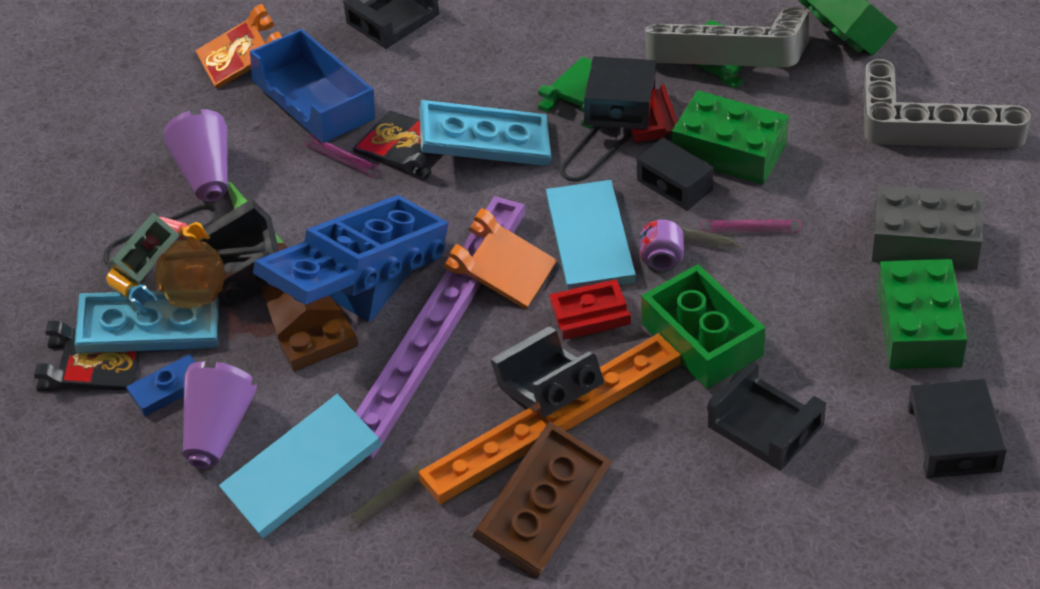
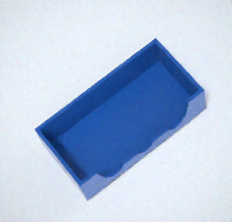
M302 28L250 51L252 81L322 143L328 142L375 119L374 89Z

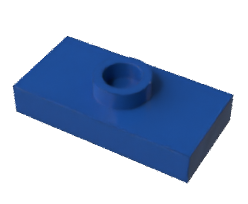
M190 354L126 386L129 396L144 417L184 397V375L186 369L190 364L196 363Z

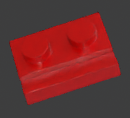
M661 84L659 89H653L649 129L629 128L634 143L666 138V134L672 133L678 119L664 84Z
M617 279L549 294L550 305L558 328L561 330L563 340L631 325V314L627 310L626 301Z

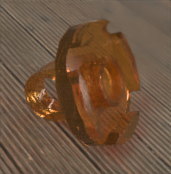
M192 239L176 241L171 244V247L157 259L154 272L159 292H163L170 304L184 309L204 307L214 301L222 290L225 278L224 264L218 252L209 244Z

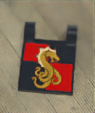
M389 111L353 147V152L402 168L412 177L421 181H425L431 175V169L423 167L428 161V157L424 154L425 152H421L419 119Z
M48 321L45 331L46 336H49L48 348H64L59 369L46 363H38L36 365L34 378L38 379L37 391H54L60 387L127 390L126 386L134 383L140 351L76 353V329L60 321Z

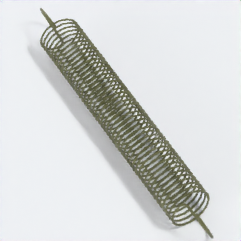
M682 227V231L684 230L685 235H686V232H687L688 237H689V233H690V236H691V233H692L693 238H694V234H695L697 243H698L697 236H698V239H699V235H700L702 244H703L702 237H703V240H704V236H705L707 246H708L707 238H708V241H709V237H710V240H711L712 247H713L712 239H713V242H714V239H715V241H716V245H717L716 248H718L717 240H718V243H719V240H720V242H721V246H722L721 249H723V245H722V241H723L724 250H725V243H726V247H727V243H728L729 251H730V245H731V248H732V244L734 245V239H735V238H732V239H731L730 237H727V238H726L725 236H722V237H721L720 235L712 234V233H709V232L707 233V232H704V231H703V232L700 231V233H699V230H698V231L695 230V232H694V231H693L694 229H692V231H691V228H687V230H686V227Z
M418 465L415 466V469L412 468L408 474L406 473L396 480L395 484L393 483L392 486L390 485L380 492L379 496L377 495L367 502L366 507L364 505V507L355 511V518H358L359 515L362 517L363 511L368 513L369 506H372L373 503L376 505V501L379 503V498H382L383 495L386 497V493L389 495L390 489L392 490L399 483L402 485V481L405 483V478H408L409 475L411 476L410 473H413L414 470L416 471L417 468L419 469Z

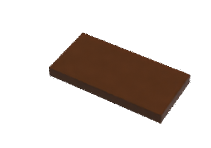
M549 421L474 531L472 537L531 576L539 578L613 461Z

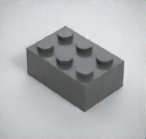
M877 185L872 261L952 259L953 268L977 270L982 245V192Z

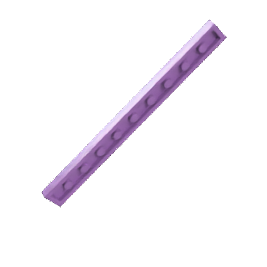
M494 196L486 210L495 217L500 226L514 233L525 215V204ZM470 233L462 247L473 257L485 237H479ZM449 270L445 272L356 411V414L377 435L382 444L482 283L469 275L456 274ZM381 446L366 458L373 460Z

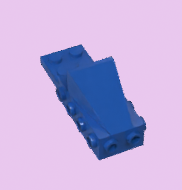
M395 195L306 229L304 242L255 260L253 274L267 281L269 285L277 287L292 296L297 302L305 305L330 295L337 304L370 322L412 270L442 257L446 248L445 239L449 222L400 195Z

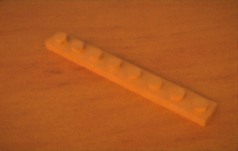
M658 333L601 366L600 370L604 380L602 385L545 418L530 408L524 410L418 471L419 481L441 505L525 456L549 421L564 431L573 428L681 364V354Z

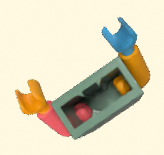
M152 213L106 265L110 269L106 276V281L112 289L129 299L141 312L146 313L148 310L144 307V304L149 299L157 301V297L145 285H138V283L176 239L186 238L194 250L202 248L199 240L203 238L209 239L210 237L199 222L187 225L186 223L169 218L158 217L155 213Z

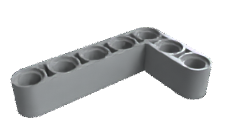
M804 7L785 8L779 13L772 27L687 24L650 25L645 28L646 59L656 60V63L790 67L797 64L809 42V10Z
M883 59L872 60L866 65L863 89L864 135L873 144L1019 148L1026 143L1031 115L1027 109L1021 106L896 102L894 65Z

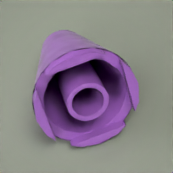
M200 109L201 114L192 116L190 111L184 112L171 119L165 126L164 143L196 197L206 202L218 201L228 190L227 124L222 115L212 110Z
M205 361L196 362L188 366L184 375L183 456L188 459L190 465L196 468L207 469L210 465L219 463L256 394L257 383L252 385L253 377L247 372L225 363L216 362L215 368H203Z

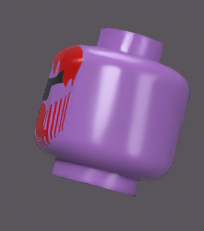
M655 220L645 225L640 232V257L643 263L658 271H666L678 265L684 257V233L681 227L669 220Z

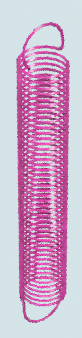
M319 139L315 142L316 144H322ZM323 143L327 150L329 148L337 155L339 153L345 161L343 164L346 165L347 161L345 158L347 160L349 158L354 164V167L351 168L362 172L360 166L362 167L363 165L365 168L370 169L369 165L372 163L330 143ZM319 146V148L321 149V152L319 153L328 156V152L325 150L326 154H324L322 148ZM335 155L336 158L334 160L342 163V158L339 156V161L337 156Z
M712 220L713 233H714V226H715V232L717 233V231H716V220H714V224H713V220ZM719 220L720 232H721V226H722V231H723V233H724V230H723V220H722V224H721V220ZM724 220L725 233H726V226H727V232H728V220H726V225H725V220ZM731 220L732 232H733V226H734V231H735V220H734V224H733V222H732V220ZM738 220V226H739V232H740V220ZM743 220L744 232H745V226H746V232L748 233V231H747V220H746V224H744V220ZM750 220V226H751V232H752V220ZM769 220V226H770V232H771V220ZM781 220V227L783 232V220ZM788 220L789 232H790V222H791L790 220Z

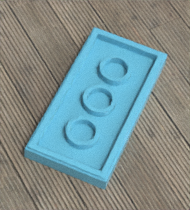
M421 100L419 107L421 152L542 166L550 165L552 157L547 114Z
M606 180L546 189V198L567 290L617 279L619 285L636 283V274L612 181Z
M209 289L151 291L157 297V301L149 299L144 304L148 311L143 313L129 299L118 292L79 293L75 335L76 353L218 347L219 299Z
M336 394L219 486L263 539L382 446V443L377 435L347 403Z

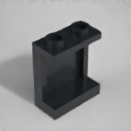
M360 0L343 1L346 23L385 49L439 15V0H369L365 3Z
M593 56L584 96V125L649 129L650 104L656 83V60Z
M251 199L206 226L204 230L210 238L199 240L207 250L265 247V251L260 253L212 257L216 279L209 283V290L226 306L236 303L267 284V281L253 274L254 262L279 252L271 216Z
M550 326L490 359L499 388L544 418L604 383L596 354L588 351L580 357H576L564 350L561 346L557 330Z
M751 362L743 371L738 370L733 375L729 385L721 393H715L709 400L707 405L708 428L781 471L824 426L826 402L813 396L805 405L761 380L758 376L759 365Z
M986 379L911 385L908 410L909 413L915 414L925 452L923 469L926 478L1002 472L1007 449Z

